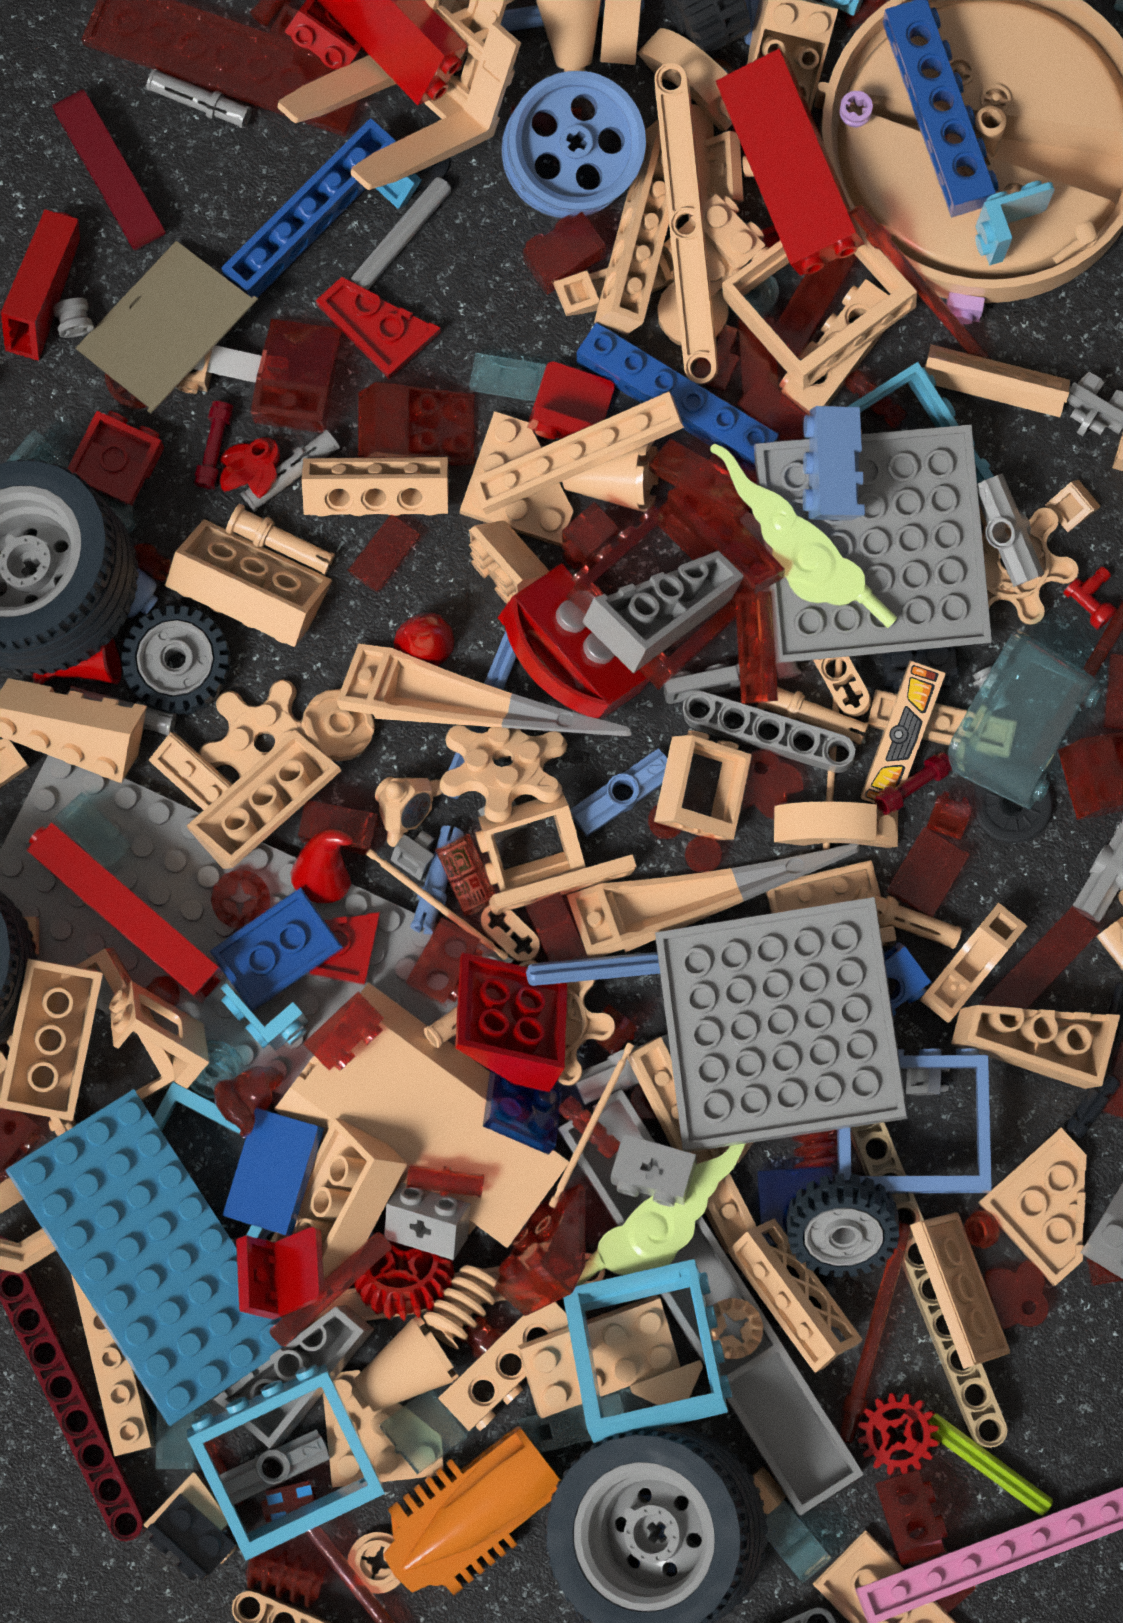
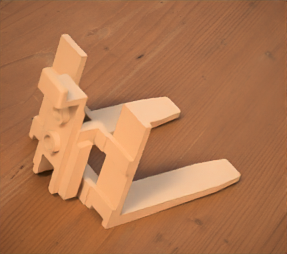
M425 0L468 45L461 57L462 65L457 71L462 69L465 56H467L461 78L452 74L447 83L449 86L447 92L436 101L431 99L425 102L441 120L372 153L352 167L350 174L366 189L371 190L401 180L494 136L499 121L497 115L506 88L511 85L515 73L513 66L521 45L520 41L500 25L506 5L514 0H470L468 7L454 14L449 12L444 6H441L439 4L440 0ZM368 55L350 63V65H346L301 86L280 99L277 107L291 121L299 123L325 115L396 83Z

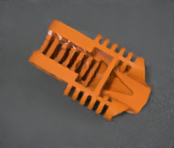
M520 1426L510 1430L462 1469L452 1459L447 1461L446 1464L454 1475L449 1478L441 1467L435 1472L443 1482L441 1486H438L433 1478L428 1476L425 1482L432 1490V1493L429 1495L420 1484L413 1489L422 1500L418 1504L409 1493L404 1495L403 1499L410 1507L408 1512L405 1511L398 1501L388 1508L391 1514L394 1541L384 1552L383 1556L393 1575L411 1592H415L428 1585H443L453 1595L457 1594L464 1587L456 1575L460 1573L468 1583L472 1582L474 1577L467 1569L470 1564L481 1575L485 1569L478 1558L482 1556L490 1566L496 1563L488 1550L493 1547L501 1558L506 1555L507 1552L499 1543L502 1539L512 1549L515 1548L518 1544L510 1533L552 1500V1494L557 1490L556 1485L561 1479Z

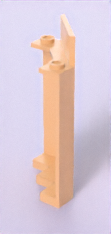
M368 982L274 1110L282 1116L323 1127L324 1131L320 1144H322L335 1118L341 1119L387 1143L407 1163L391 1196L402 1182L470 1203L468 1234L477 1225L508 1248L569 1164L568 1160L539 1140L544 1133L539 1127L547 1114L469 1056L457 1050L450 1042L446 1041L439 1048L434 1047L425 1036L424 1028L427 1027L426 1024Z

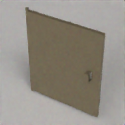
M176 241L80 342L76 349L148 407L147 411L151 414L249 310L258 298L256 296L251 298Z

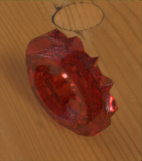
M238 869L225 873L214 884L211 896L212 908L215 915L224 924L233 928H243L268 910L270 905L269 889L263 879L254 872ZM239 884H241L245 895L256 897V899L244 902L242 914H239V909L235 902L225 900V898H230V896L237 894Z

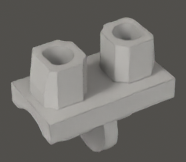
M1088 372L1078 384L1074 382L1069 389L1067 403L1075 407L1070 417L1081 423L1077 433L1084 436L1089 428L1101 435L1105 427H1108L1119 434L1123 428V392L1116 390L1109 402L1096 396L1104 382L1091 372Z

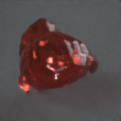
M272 1065L255 1066L245 1070L234 1079L221 1080L215 1085L214 1098L217 1109L225 1120L236 1125L241 1130L239 1135L243 1139L252 1134L255 1124V1109L266 1110L271 1104L272 1091L284 1082V1072Z

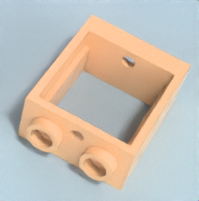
M688 731L685 736H673L654 822L711 840H733L751 754L739 751V745L733 742L717 741L715 743L709 741L708 734L698 731ZM693 753L722 762L711 817L682 808Z
M563 792L561 797L552 803H545L536 799L513 806L511 816L504 822H492L485 815L478 817L482 830L475 832L481 853L488 852L491 861L485 864L490 884H498L501 892L586 868L570 808ZM554 815L564 852L504 870L494 834Z

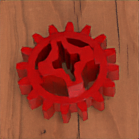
M891 1393L889 1394L888 1404L881 1398H877L875 1400L876 1407L878 1408L876 1411L870 1408L864 1410V1413L870 1419L868 1422H860L858 1424L859 1428L866 1430V1436L858 1438V1443L868 1444L869 1448L863 1453V1456L869 1457L874 1455L876 1457L873 1465L874 1468L877 1469L886 1464L887 1474L893 1475L896 1468L900 1467L901 1473L904 1476L909 1474V1465L911 1464L918 1471L923 1469L922 1457L927 1460H933L934 1455L928 1449L930 1446L940 1445V1441L932 1438V1433L940 1430V1425L930 1424L929 1420L933 1418L935 1412L924 1413L922 1408L925 1401L922 1399L913 1405L911 1404V1394H904L902 1401H898L896 1394ZM896 1408L906 1410L901 1418L892 1419L884 1414ZM918 1421H920L923 1428V1442L917 1437L915 1425ZM906 1424L903 1434L907 1437V1440H901L891 1445L894 1442L893 1438L895 1436L894 1432L891 1431L892 1427L898 1428ZM875 1427L881 1431L883 1443L880 1448L875 1439ZM902 1449L914 1454L912 1457L904 1460L892 1458L898 1450Z

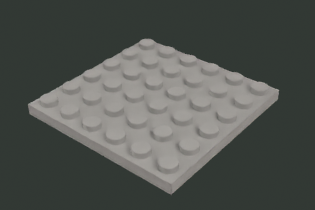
M971 425L861 434L862 451L859 452V472H863V485H858V504H864L865 516L852 521L808 520V511L803 510L804 489H809V474H804L803 457L805 452H809V439L754 444L757 485L782 496L793 507L797 516L821 530L832 541L842 558L852 561L861 568L865 575V583L873 590L872 593L897 617L896 621L887 628L858 601L837 606L826 602L812 603L801 599L790 588L787 579L774 566L772 548L765 542L762 536L774 663L992 643Z
M875 897L655 932L683 1151L692 1152L908 1119Z

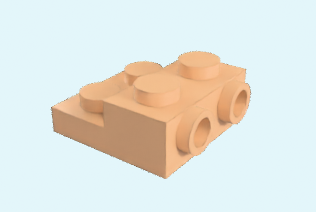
M717 194L712 196L702 206L711 298L722 289V283L732 276V270L745 267L755 254L765 247V244L761 241L764 238L762 231L752 222L745 224L736 215L739 212V208L732 199L727 196L721 199ZM691 216L678 230L681 234L687 235L695 230L697 222L694 216ZM670 237L663 244L662 249L673 260Z

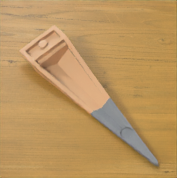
M358 644L337 699L340 710L374 714L375 719L631 736V731L627 726L588 717L515 695L450 672L393 648Z
M849 844L795 857L723 870L664 878L601 883L569 894L567 898L588 958L602 957L622 949L626 953L656 940L655 932L684 928L855 854L860 848L859 844Z

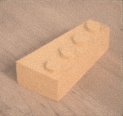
M974 1005L960 1009L951 1044L964 1049H979V1054L988 1055V1057L1083 1089L1102 1086L1120 1015Z

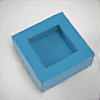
M414 173L376 189L397 209L406 206L422 179Z

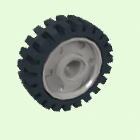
M166 606L165 610L158 608L153 610L150 616L144 615L139 619L140 623L137 626L134 625L129 631L130 636L125 639L123 645L124 652H122V668L131 691L146 706L162 712L176 713V716L184 713L186 715L194 714L195 710L200 709L202 711L207 708L208 703L214 702L219 697L220 691L225 689L227 678L230 676L231 671L229 646L220 628L198 610L193 611L185 606H181V608ZM179 653L186 656L185 663L179 668L174 669L167 665L168 659L174 654Z
M844 1173L835 1174V1181H830L828 1175L820 1177V1185L813 1180L807 1183V1191L800 1188L796 1192V1198L792 1197L787 1210V1233L792 1254H796V1259L801 1264L806 1262V1268L814 1271L819 1267V1274L827 1276L830 1270H834V1277H843V1271H849L850 1277L858 1276V1269L862 1268L864 1273L873 1271V1264L880 1267L885 1263V1257L890 1259L894 1254V1248H897L899 1218L896 1202H894L890 1192L886 1193L883 1185L879 1183L874 1186V1180L868 1177L862 1183L860 1182L859 1175L851 1174L849 1180H844Z

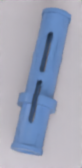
M451 826L441 827L434 857L424 887H421L443 905L447 898L445 889L450 875L440 852L461 842L464 835L460 829L454 827L451 836ZM418 895L417 897L420 900L410 927L420 933L423 925V928H425L423 933L430 935L434 931L439 910Z

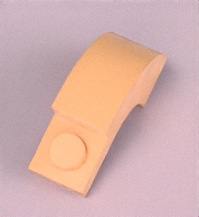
M605 0L600 62L635 65L642 0Z
M660 28L637 54L654 74L664 64L676 63L680 65L688 75L691 98L720 131H726L733 123L715 81L728 74L694 43L671 30ZM674 70L666 72L662 78L678 87L682 80L681 74Z
M801 802L777 805L774 810V842L801 846L820 843H850L884 848L897 847L898 811L884 815L878 810L876 804L855 802Z
M998 903L922 996L920 1001L949 1023L1025 930L1027 925Z

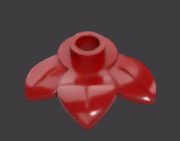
M262 437L250 444L240 443L228 448L219 458L220 462L226 466L220 478L223 492L248 484L257 498L264 496L277 478L275 467L280 460V449L277 443L271 438Z

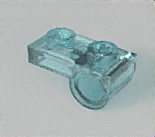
M785 1500L767 1515L765 1520L768 1532L765 1538L802 1584L832 1560Z

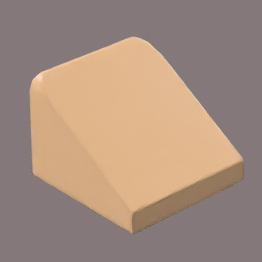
M1079 480L1070 482L1045 504L1047 508L1054 510L1058 516V522L1067 532H1070L1100 508L1098 502Z

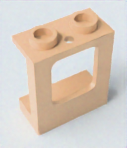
M133 981L129 983L124 991L119 990L113 996L109 1004L113 1046L119 1048L132 1031L171 1053L174 1080L177 1084L187 1089L209 1063L204 1024ZM140 1003L176 1023L179 1033L175 1035L146 1018L141 1013Z

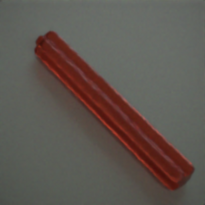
M380 1232L375 1233L324 1280V1296L320 1301L286 1314L270 1329L269 1333L274 1340L282 1347L286 1346L390 1251L392 1247L390 1242Z

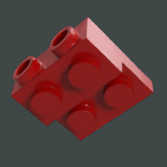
M306 0L285 30V33L291 36L296 45L305 49L308 48L319 56L321 61L331 69L338 70L346 65H350L361 49V46L317 0Z
M96 411L67 469L71 473L79 475L95 491L132 507L145 479L150 478L165 447L159 439L160 434L145 426H140L138 430L127 425L128 420L113 411H108L107 415Z

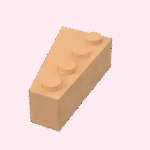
M8 678L0 690V737L122 783L139 753L147 706L134 704L132 708L119 706L118 700L105 697L102 702L84 699L83 693L70 691L65 695L55 693L50 686Z

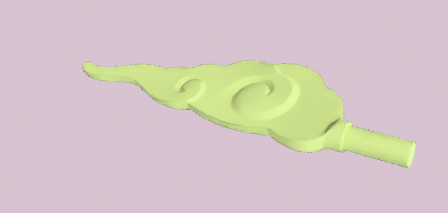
M713 444L710 447L711 452L722 458L725 462L738 495L752 509L755 519L761 524L763 539L772 548L774 566L787 579L790 588L798 597L812 603L826 602L837 606L858 601L887 628L896 621L897 617L872 593L873 590L865 583V575L861 568L852 561L842 558L835 545L821 530L797 516L793 507L782 496L751 482L728 450L717 444Z
M745 1144L732 1145L721 1156L696 1164L684 1205L675 1203L674 1207L663 1206L654 1202L653 1196L645 1200L633 1211L623 1226L615 1227L603 1235L598 1243L597 1250L589 1256V1260L561 1282L563 1287L566 1289L583 1285L598 1271L601 1272L603 1269H608L614 1274L627 1275L670 1265L677 1252L692 1239L695 1231V1221L704 1214L708 1198L715 1192L718 1183L733 1170Z

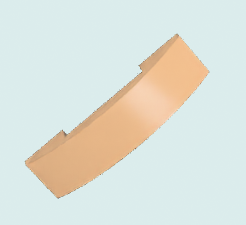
M663 249L651 293L675 282L673 260ZM608 268L588 274V271H584L554 281V287L566 316L597 311Z

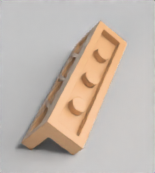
M935 345L930 346L925 370L929 376L933 375L936 381L935 386L1056 417L1061 416L1064 402H1067L1069 395V379Z
M775 1218L748 1230L727 1251L815 1373L824 1369L839 1354L853 1348L863 1340L815 1273L806 1268V1262L801 1264L796 1259V1254H792L788 1236ZM769 1233L776 1242L777 1248L770 1246L763 1235ZM787 1265L797 1271L799 1279L789 1273ZM809 1295L818 1300L821 1304V1309L813 1306L809 1300ZM831 1326L838 1328L846 1340L840 1343L832 1332Z

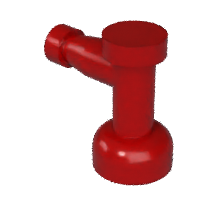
M1100 567L1084 583L1079 578H1076L1063 592L1068 599L1070 597L1074 598L1091 614L1090 623L1097 631L1118 610L1111 603L1100 604L1092 596L1102 583L1111 577L1109 571L1104 567Z

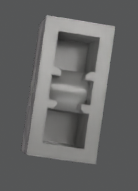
M623 1134L610 1176L611 1182L617 1186L616 1190L629 1196L637 1197L640 1192L653 1196V1201L663 1206L674 1207L675 1203L684 1205L697 1164L696 1154ZM653 1166H657L660 1175H655L653 1180H648L645 1171H651Z
M401 1182L386 1204L384 1239L454 1260L468 1239L471 1204Z

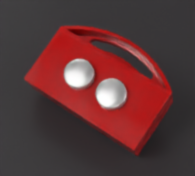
M561 563L513 595L498 616V619L505 626L511 647L521 665L544 691L570 709L582 715L602 720L639 694L657 671L648 662L633 673L582 622L593 598Z

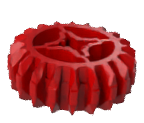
M374 1234V1244L365 1243L362 1249L363 1253H360L356 1260V1266L353 1267L354 1281H356L354 1283L355 1289L359 1296H361L365 1307L371 1306L375 1315L384 1312L389 1320L395 1314H399L403 1321H405L407 1314L414 1313L420 1318L421 1310L423 1309L433 1312L434 1302L436 1300L444 1301V1289H451L452 1279L455 1274L452 1264L453 1260L390 1241Z

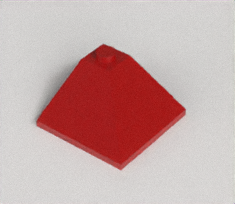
M462 952L459 968L455 1048L513 1084L550 1092L565 1069L567 983L532 986L528 983L526 969L528 967Z

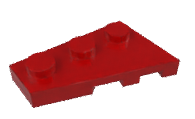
M343 277L316 299V305L388 379L395 375L441 333L440 327L430 322L428 324L413 316L411 312L401 307L399 309L380 299V296Z
M380 912L324 920L343 947V950L308 973V975L365 986Z

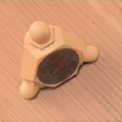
M387 777L379 784L375 792V799L379 802V813L385 830L388 832L387 843L391 847L396 846L405 832L416 829L432 810L433 797L442 794L439 785L440 780L429 781L428 778Z

